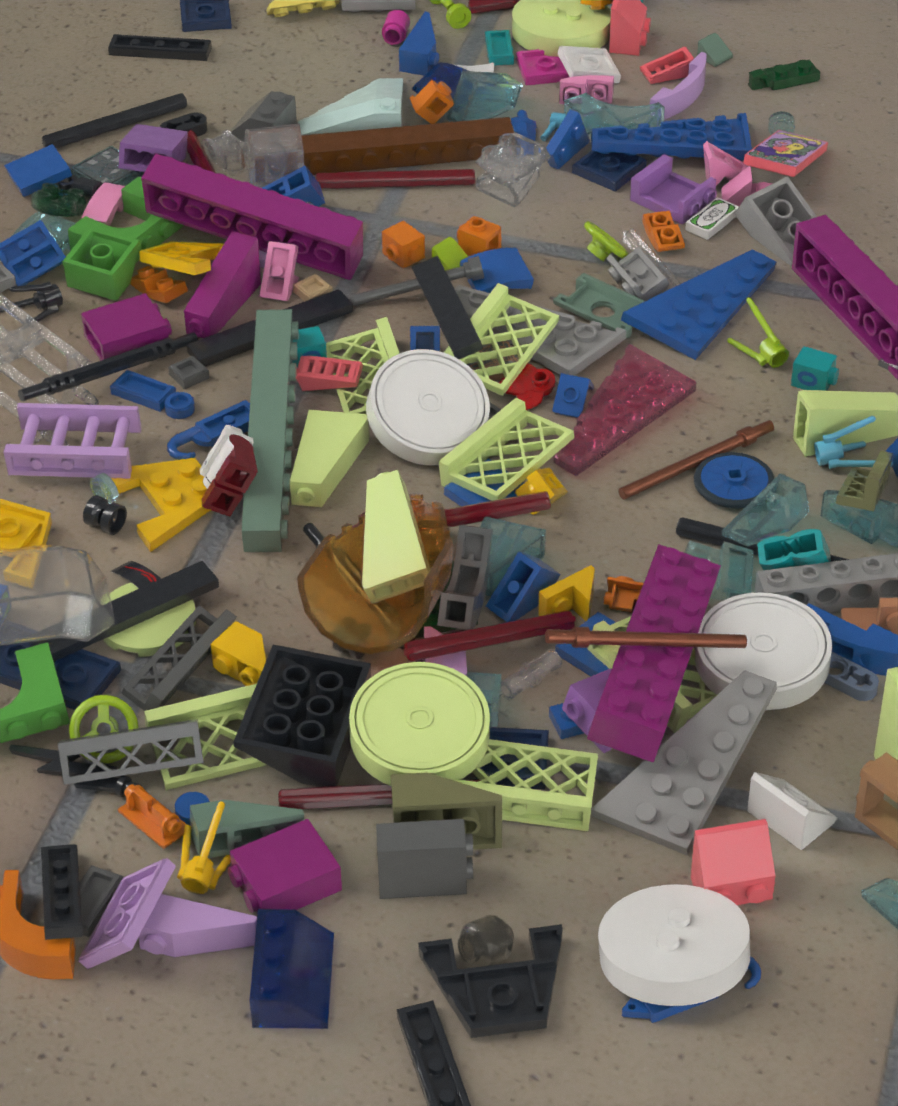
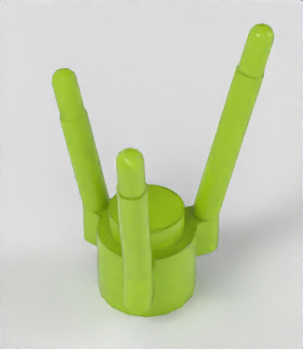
M748 297L746 299L748 305L769 338L761 342L759 354L732 338H728L727 342L756 359L761 366L768 363L773 368L779 367L787 361L789 351L774 335L752 298Z

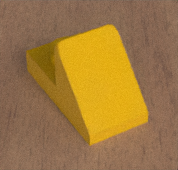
M550 468L535 470L526 477L528 481L515 491L517 496L546 491L550 496L551 504L568 493Z
M590 565L539 591L538 615L543 616L573 609L581 618L587 621L590 618L594 595L595 568Z

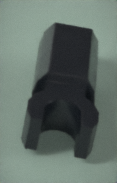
M76 175L69 177L66 183H58L62 194H74L77 197L91 200L92 196L103 184L101 181L84 177L78 178Z

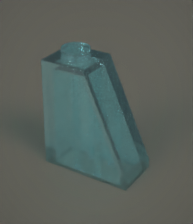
M462 71L453 97L455 104L449 109L446 119L450 122L491 119L515 108L523 84L507 73Z
M484 517L480 527L494 529L486 596H492L519 551L540 560L544 557L546 530Z

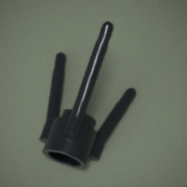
M51 282L38 285L14 286L10 288L11 292H37L33 294L32 298L0 307V313L34 303L38 309L45 310L13 331L11 337L15 338L47 316L59 312L58 306L63 304V297L59 287L56 284L51 285Z

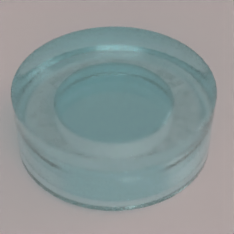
M779 111L770 116L768 130L771 134L777 130L794 132L795 119L790 113Z
M100 473L91 479L90 488L94 496L98 495L106 498L110 504L119 498L118 489L107 474Z

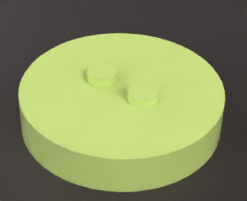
M520 0L512 11V36L525 49L543 50L544 55L559 57V46L601 48L610 38L611 10L608 5L603 10L590 9V5L580 4L581 0Z
M409 662L395 665L372 676L356 693L349 714L350 743L360 765L374 778L390 786L392 774L427 772L450 780H462L479 765L487 751L490 731L488 703L479 687L470 678L453 668L430 662Z

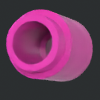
M393 10L388 13L382 27V36L385 42L390 45H397L403 42L407 35L410 18L404 11Z

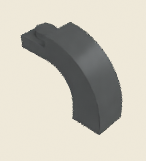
M459 525L453 572L447 590L441 593L437 626L470 630L475 627L481 613L491 565L489 559L494 529Z

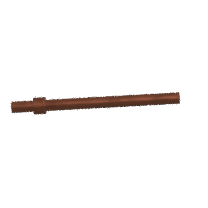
M767 420L754 427L747 426L736 432L735 436L619 488V495L625 500L699 466L701 462L713 455L726 453L740 446L747 447L756 443L757 438L774 431V425L772 421Z
M573 627L572 630L547 629L545 632L546 643L572 644L573 648H588L589 645L746 648L747 637L741 634L590 631L588 627Z

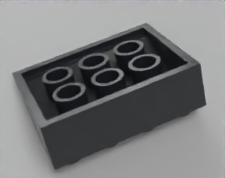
M273 644L234 739V747L302 784L316 787L337 786L351 748L349 727L351 704L361 686L371 678V663Z

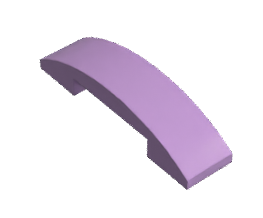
M701 52L689 63L688 76L673 90L663 87L650 99V122L662 121L682 112L699 97L705 84L706 53Z

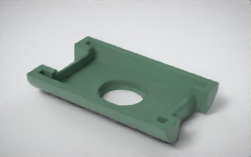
M582 273L576 279V291L569 297L560 293L553 299L554 305L586 320L602 323V327L608 330L615 331L617 327L625 329L626 338L631 337L633 327L621 321L623 312L645 302L585 273ZM604 306L612 309L614 315L599 317L594 315L592 310L596 307Z

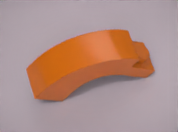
M4 870L3 885H0L1 958L14 969L33 977L73 979L76 956L74 938L45 940L44 926L32 924L21 916L24 892L19 870Z

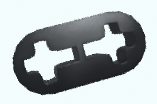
M198 112L165 121L160 125L161 128L187 132L192 130L197 137L205 134L208 130L206 115Z

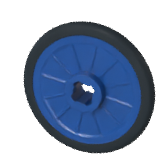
M726 452L713 455L701 462L694 473V484L701 496L709 502L726 508L739 509L752 507L765 501L774 490L775 478L772 470L760 459L744 453Z

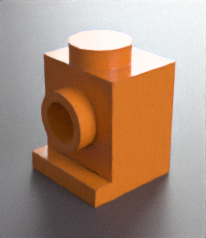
M431 80L416 96L412 95L409 98L415 112L430 124H435L455 104L451 97L452 90L443 81L437 84Z

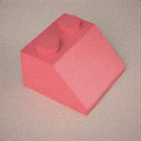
M613 0L610 19L609 53L639 56L641 46H646L651 18H647V7L640 0Z
M766 819L695 830L691 866L693 886L715 891L727 897L736 905L761 903L765 900L773 899L775 869Z

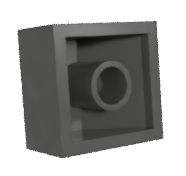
M271 91L247 110L227 135L228 140L247 144V140L286 137L297 123L295 96Z

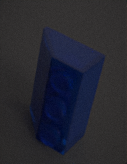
M258 909L249 999L252 1028H329L334 933L295 909Z

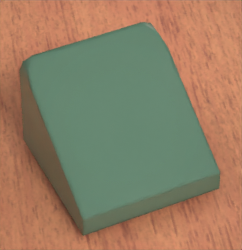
M712 33L698 41L697 55L701 52L706 53V62L714 67L733 58L732 52L716 33Z

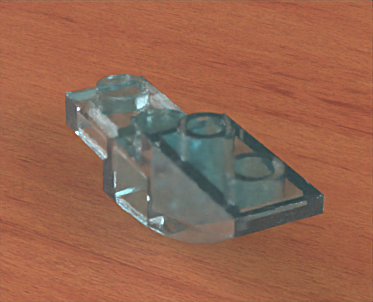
M826 490L823 493L821 517L870 544H873L880 538L898 548V504L880 499L875 510L869 511L836 504L838 490Z

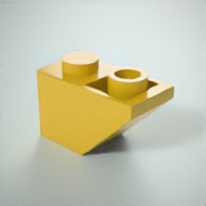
M235 621L211 643L213 668L221 674H227L242 682L245 686L257 684L266 663L261 633Z

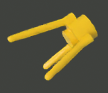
M220 801L217 805L200 856H194L190 861L191 826L185 825L181 867L177 878L181 880L182 887L192 893L204 894L209 889L215 890L219 878L231 863L230 855H226L214 871L213 862L208 858L225 807L223 801Z

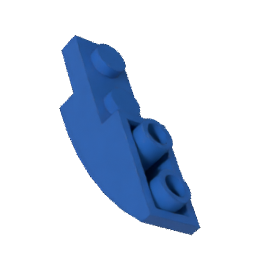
M810 603L807 604L808 607L822 618L828 627L832 640V652L878 675L886 676L887 669L898 667L897 634L874 623L867 630H864Z

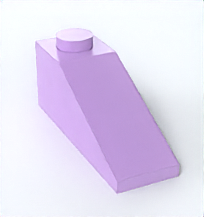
M161 894L139 935L140 949L147 950L152 954H164L172 957L257 946L260 941L258 916Z

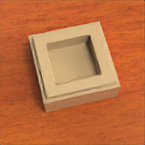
M317 274L293 284V292L304 301L333 291V287Z

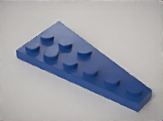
M746 113L737 114L736 119L726 120V116L721 115L715 116V120L707 122L701 118L662 121L661 126L649 127L648 123L638 124L636 129L628 130L624 126L593 128L591 132L592 151L602 154L617 152L626 155L650 154L654 157H661L665 154L683 159L690 157L704 158L703 145L707 141L738 160L743 161L745 154L752 150Z
M752 249L624 311L621 321L696 360L747 302L746 299L751 297L770 276L777 262Z

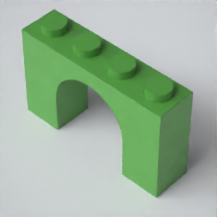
M138 176L122 188L121 191L124 212L145 220L143 223L132 227L117 228L85 216L67 230L70 251L90 226L140 240V251L160 245L184 225L146 213L142 177ZM138 251L136 263L140 260L139 251Z
M48 642L15 651L22 677V686L17 697L10 704L0 709V743L21 739L28 735L70 724Z

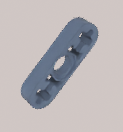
M831 652L830 668L840 669L843 673L839 675L828 673L824 683L860 701L873 699L878 691L879 679L877 675Z

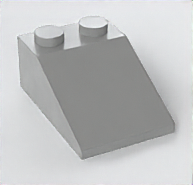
M788 176L745 197L735 213L751 237L790 266H792L796 223L817 217Z

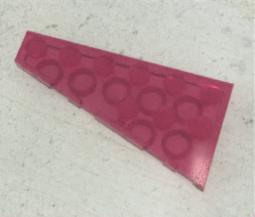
M629 344L625 349L623 358L618 359L615 363L612 374L606 376L589 401L588 409L578 417L577 425L573 429L574 439L554 455L553 463L574 476H578L696 391L697 382Z

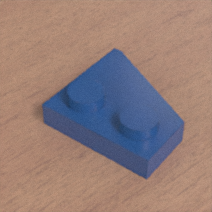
M569 110L545 148L544 154L549 166L560 169L589 143L590 139L579 112Z

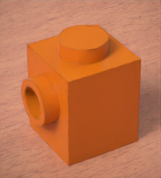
M473 216L459 227L457 231L458 244L468 256L487 250L501 248V226Z
M403 220L382 231V253L389 260L404 269L425 258V235Z

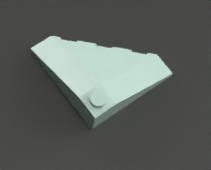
M403 78L376 79L367 86L344 96L341 100L318 110L315 114L298 121L297 136L402 127Z

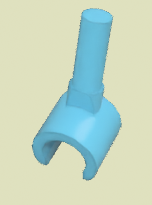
M557 112L551 114L550 124L540 137L542 141H546L555 128H559L566 114Z

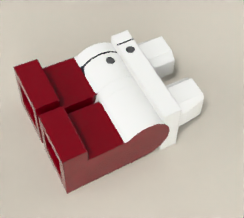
M231 425L224 427L220 437L200 468V475L204 476L203 483L207 488L201 499L202 507L231 517L242 499L243 493L247 491L258 473L252 446L254 443L253 438L244 435L239 428Z

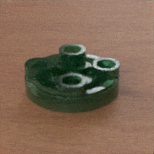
M44 183L41 190L32 194L31 206L43 214L57 217H74L84 213L86 200L84 198V191L81 189L71 188L69 190L58 189L56 184Z

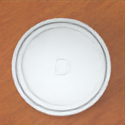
M428 349L402 352L387 360L376 372L366 401V414L369 425L381 444L402 459L430 466L439 465L438 461L488 421L490 413L489 397L479 376L467 364L456 357Z
M747 593L733 596L718 603L703 617L698 633L741 634L747 637L746 648L695 647V664L698 674L705 685L716 695L746 670L777 682V690L766 710H777L804 702L819 691L826 681L832 652L831 635L822 618L802 602L773 593Z
M674 884L639 890L616 902L606 912L599 926V954L604 975L622 993L650 1004L684 1006L716 998L729 991L742 979L750 963V930L745 914L727 897L702 887Z

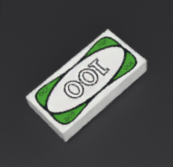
M717 197L686 222L685 230L709 240L736 218L735 213L739 206Z

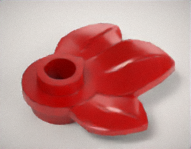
M527 363L506 391V394L516 395L518 399L525 401L526 410H529L541 404L543 397L552 392L556 384L555 375L548 369H537L532 364ZM503 377V378L500 380V382H499L500 384L503 382V380L505 379V377Z

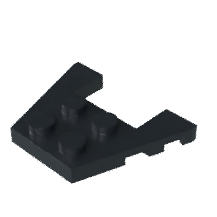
M562 924L529 928V942L533 960L457 969L452 938L418 943L419 957L471 1038L547 1028L562 943Z

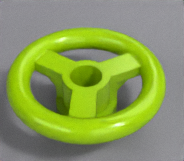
M590 221L584 223V228L592 235V241L586 248L597 258L604 261L610 253H614L622 259L629 255L628 251L619 242L596 224Z
M97 695L88 698L76 708L70 720L69 734L70 739L81 737V720L90 709L98 706V717L92 722L91 731L82 737L100 734L98 726L103 722L110 725V733L119 731L117 720L109 715V706L115 707L122 712L127 720L128 730L137 729L139 726L134 711L125 701L111 695ZM127 746L124 748L130 752L134 746ZM117 749L111 753H105L100 761L104 764L113 763L124 758L126 755ZM89 752L95 758H97L100 754L97 752ZM80 754V755H81L82 757H84L85 759L91 761L90 759H88V758H87L86 756H84L83 754Z

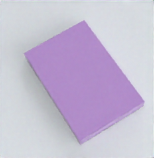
M168 858L122 878L79 957V962L87 969L132 950L176 867Z

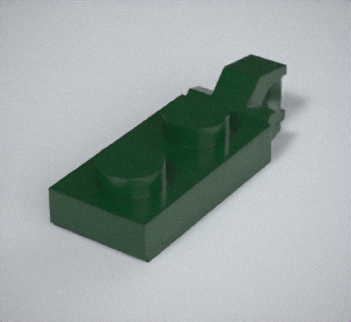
M810 59L784 65L779 64L774 67L760 68L749 72L748 86L752 90L770 87L773 91L817 82L820 80V71Z

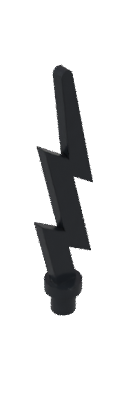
M10 745L9 749L12 754L49 762L38 768V773L62 775L59 750ZM80 754L68 756L71 776L85 774L92 764L73 762L81 757ZM98 765L92 770V772L104 771ZM106 765L110 769H117V766ZM123 775L119 778L110 777L79 782L74 785L75 788L115 792L118 796L126 797L124 791L129 785L134 784L136 786L140 784L132 782L130 777Z

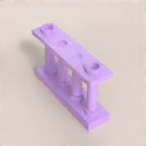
M17 404L20 426L24 433L21 444H6L4 457L8 475L130 479L132 467L129 448L124 447L127 433H141L142 428L138 406ZM37 430H55L51 445H33ZM67 431H85L81 446H63ZM97 432H115L112 446L94 447Z

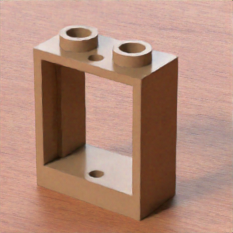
M886 752L875 761H868L860 771L861 779L859 792L856 796L855 818L898 850V810L883 799L884 794H886L898 803V760Z

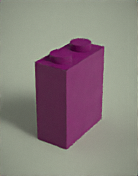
M146 293L81 313L84 336L100 361L143 347L146 344L163 340L172 335L168 319H163L157 303H152Z
M305 819L230 851L231 867H228L230 880L235 888L241 887L244 892L243 897L247 908L251 913L256 912L263 924L342 891L341 867L309 819Z

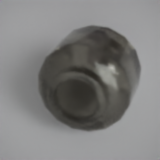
M486 915L463 926L457 943L458 951L463 960L474 967L494 965L510 957L513 951L514 933L512 928L497 915Z

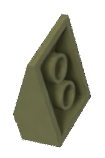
M427 772L391 775L393 823L464 819L465 834L472 833L473 850L502 848V795Z

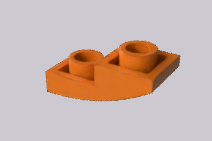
M670 210L643 214L642 222L645 231L657 252L685 248L679 225L674 224Z
M151 265L140 268L137 271L138 274L132 277L130 282L142 294L146 293L149 298L163 303H168L188 292L185 281L173 280L172 277H168L166 269L153 268Z

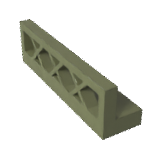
M880 451L871 470L852 467L837 494L836 504L874 511L888 483L893 453Z

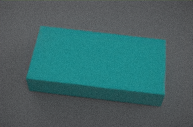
M510 30L485 31V44L489 64L494 63V66L514 65Z

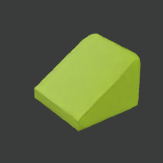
M448 237L432 247V258L438 256L445 271L460 267V261L468 257L452 237Z

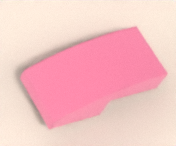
M586 75L561 79L559 104L585 107L586 101L612 104L614 76Z
M103 183L92 196L81 218L87 216L110 226L116 211L122 212L123 210L121 189L125 186Z

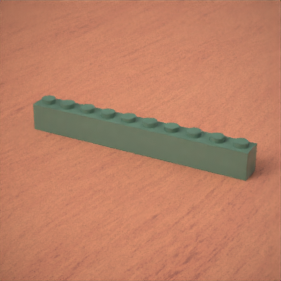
M292 309L256 311L248 436L253 438L254 443L252 446L258 473L244 493L241 530L244 552H282V539H288V520H283L284 515H289L290 500L289 496H285V492H290L291 475L286 473V469H292V451L287 450V447L293 446V428L288 427L289 424H294V406H290V403H295V384H291V381H296L297 379L296 363H292V360L298 359L297 342H293V339H299L298 321H293Z

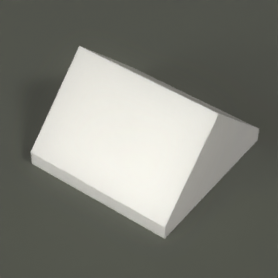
M754 772L751 777L747 811L759 820L766 819L768 827L800 850L804 849L831 827L838 818L784 779Z

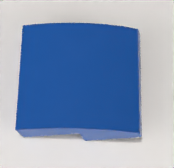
M42 220L37 221L0 243V261L15 276L17 286L27 285L63 264L62 261L66 258Z
M517 248L487 250L460 261L461 267L463 263L468 262L469 258L477 256L480 258L484 278L475 281L472 278L468 279L472 289L491 293L498 283L507 286L508 289H531L534 278Z

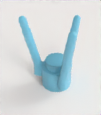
M875 416L860 420L835 433L823 435L822 441L815 442L814 449L819 466L828 464L829 469L836 467H873L876 460H839L844 458V452L865 447L866 443L864 441L842 445L840 440H835L876 420Z

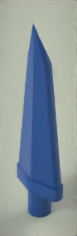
M519 110L517 117L511 118V124L524 161L535 169L536 121L529 119L525 110Z

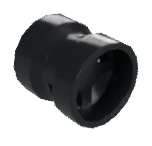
M98 495L92 496L88 500L83 511V521L85 524L95 528L100 526L104 532L111 535L117 534L122 529L127 517L125 506L115 502L110 504L106 498Z

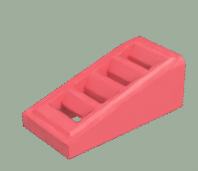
M682 47L640 66V71L650 84L685 78L688 76L689 63L694 57L686 47Z
M301 356L297 368V381L302 391L357 387L363 364L360 361Z

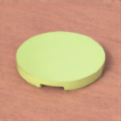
M133 583L125 584L112 591L102 601L101 605L139 588ZM193 599L107 637L103 641L114 650L121 649L138 653V657L153 656L194 612ZM176 642L175 648H177L184 642Z

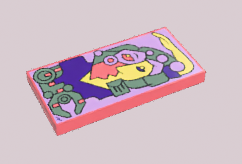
M777 130L746 153L743 164L795 177L827 151L828 142Z

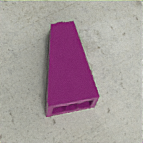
M232 231L213 261L211 271L206 273L184 309L187 334L194 332L197 337L206 338L219 333L261 285L258 238Z

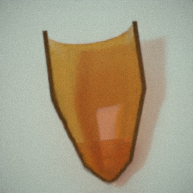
M410 494V502L430 566V571L424 580V586L373 604L362 586L365 512L358 516L359 522L352 526L349 523L341 527L342 533L335 537V535L329 534L324 537L297 576L298 590L305 614L323 636L344 649L366 654L394 651L415 638L429 617L451 576L454 556L453 540L450 538V529L447 526V518L442 503L434 501L431 505L423 500L422 494Z

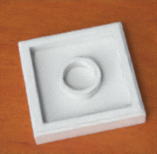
M559 46L558 56L569 77L606 75L614 76V83L620 82L621 74L607 49Z

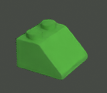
M90 226L62 261L67 287L117 301L131 282L140 248V240Z

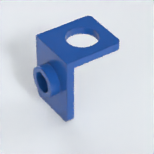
M561 373L552 411L556 414L581 418L588 389L593 390L594 388L592 381L588 378Z

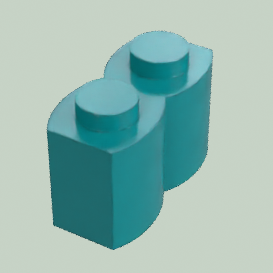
M818 529L802 530L790 537L774 536L757 544L759 563L763 571L831 562L830 549L821 530Z

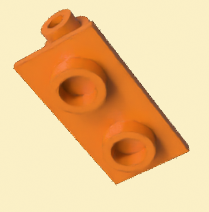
M626 576L608 577V592L605 593L604 604L609 605V609L632 612L634 602H637L644 583L636 582Z
M131 784L125 789L126 803L118 808V812L160 847L165 849L184 835V827L187 824L177 814L172 813L146 792L141 785L135 786Z

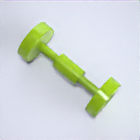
M429 0L433 4L442 3L447 9L446 20L452 28H464L470 22L471 11L465 4H454L452 0Z

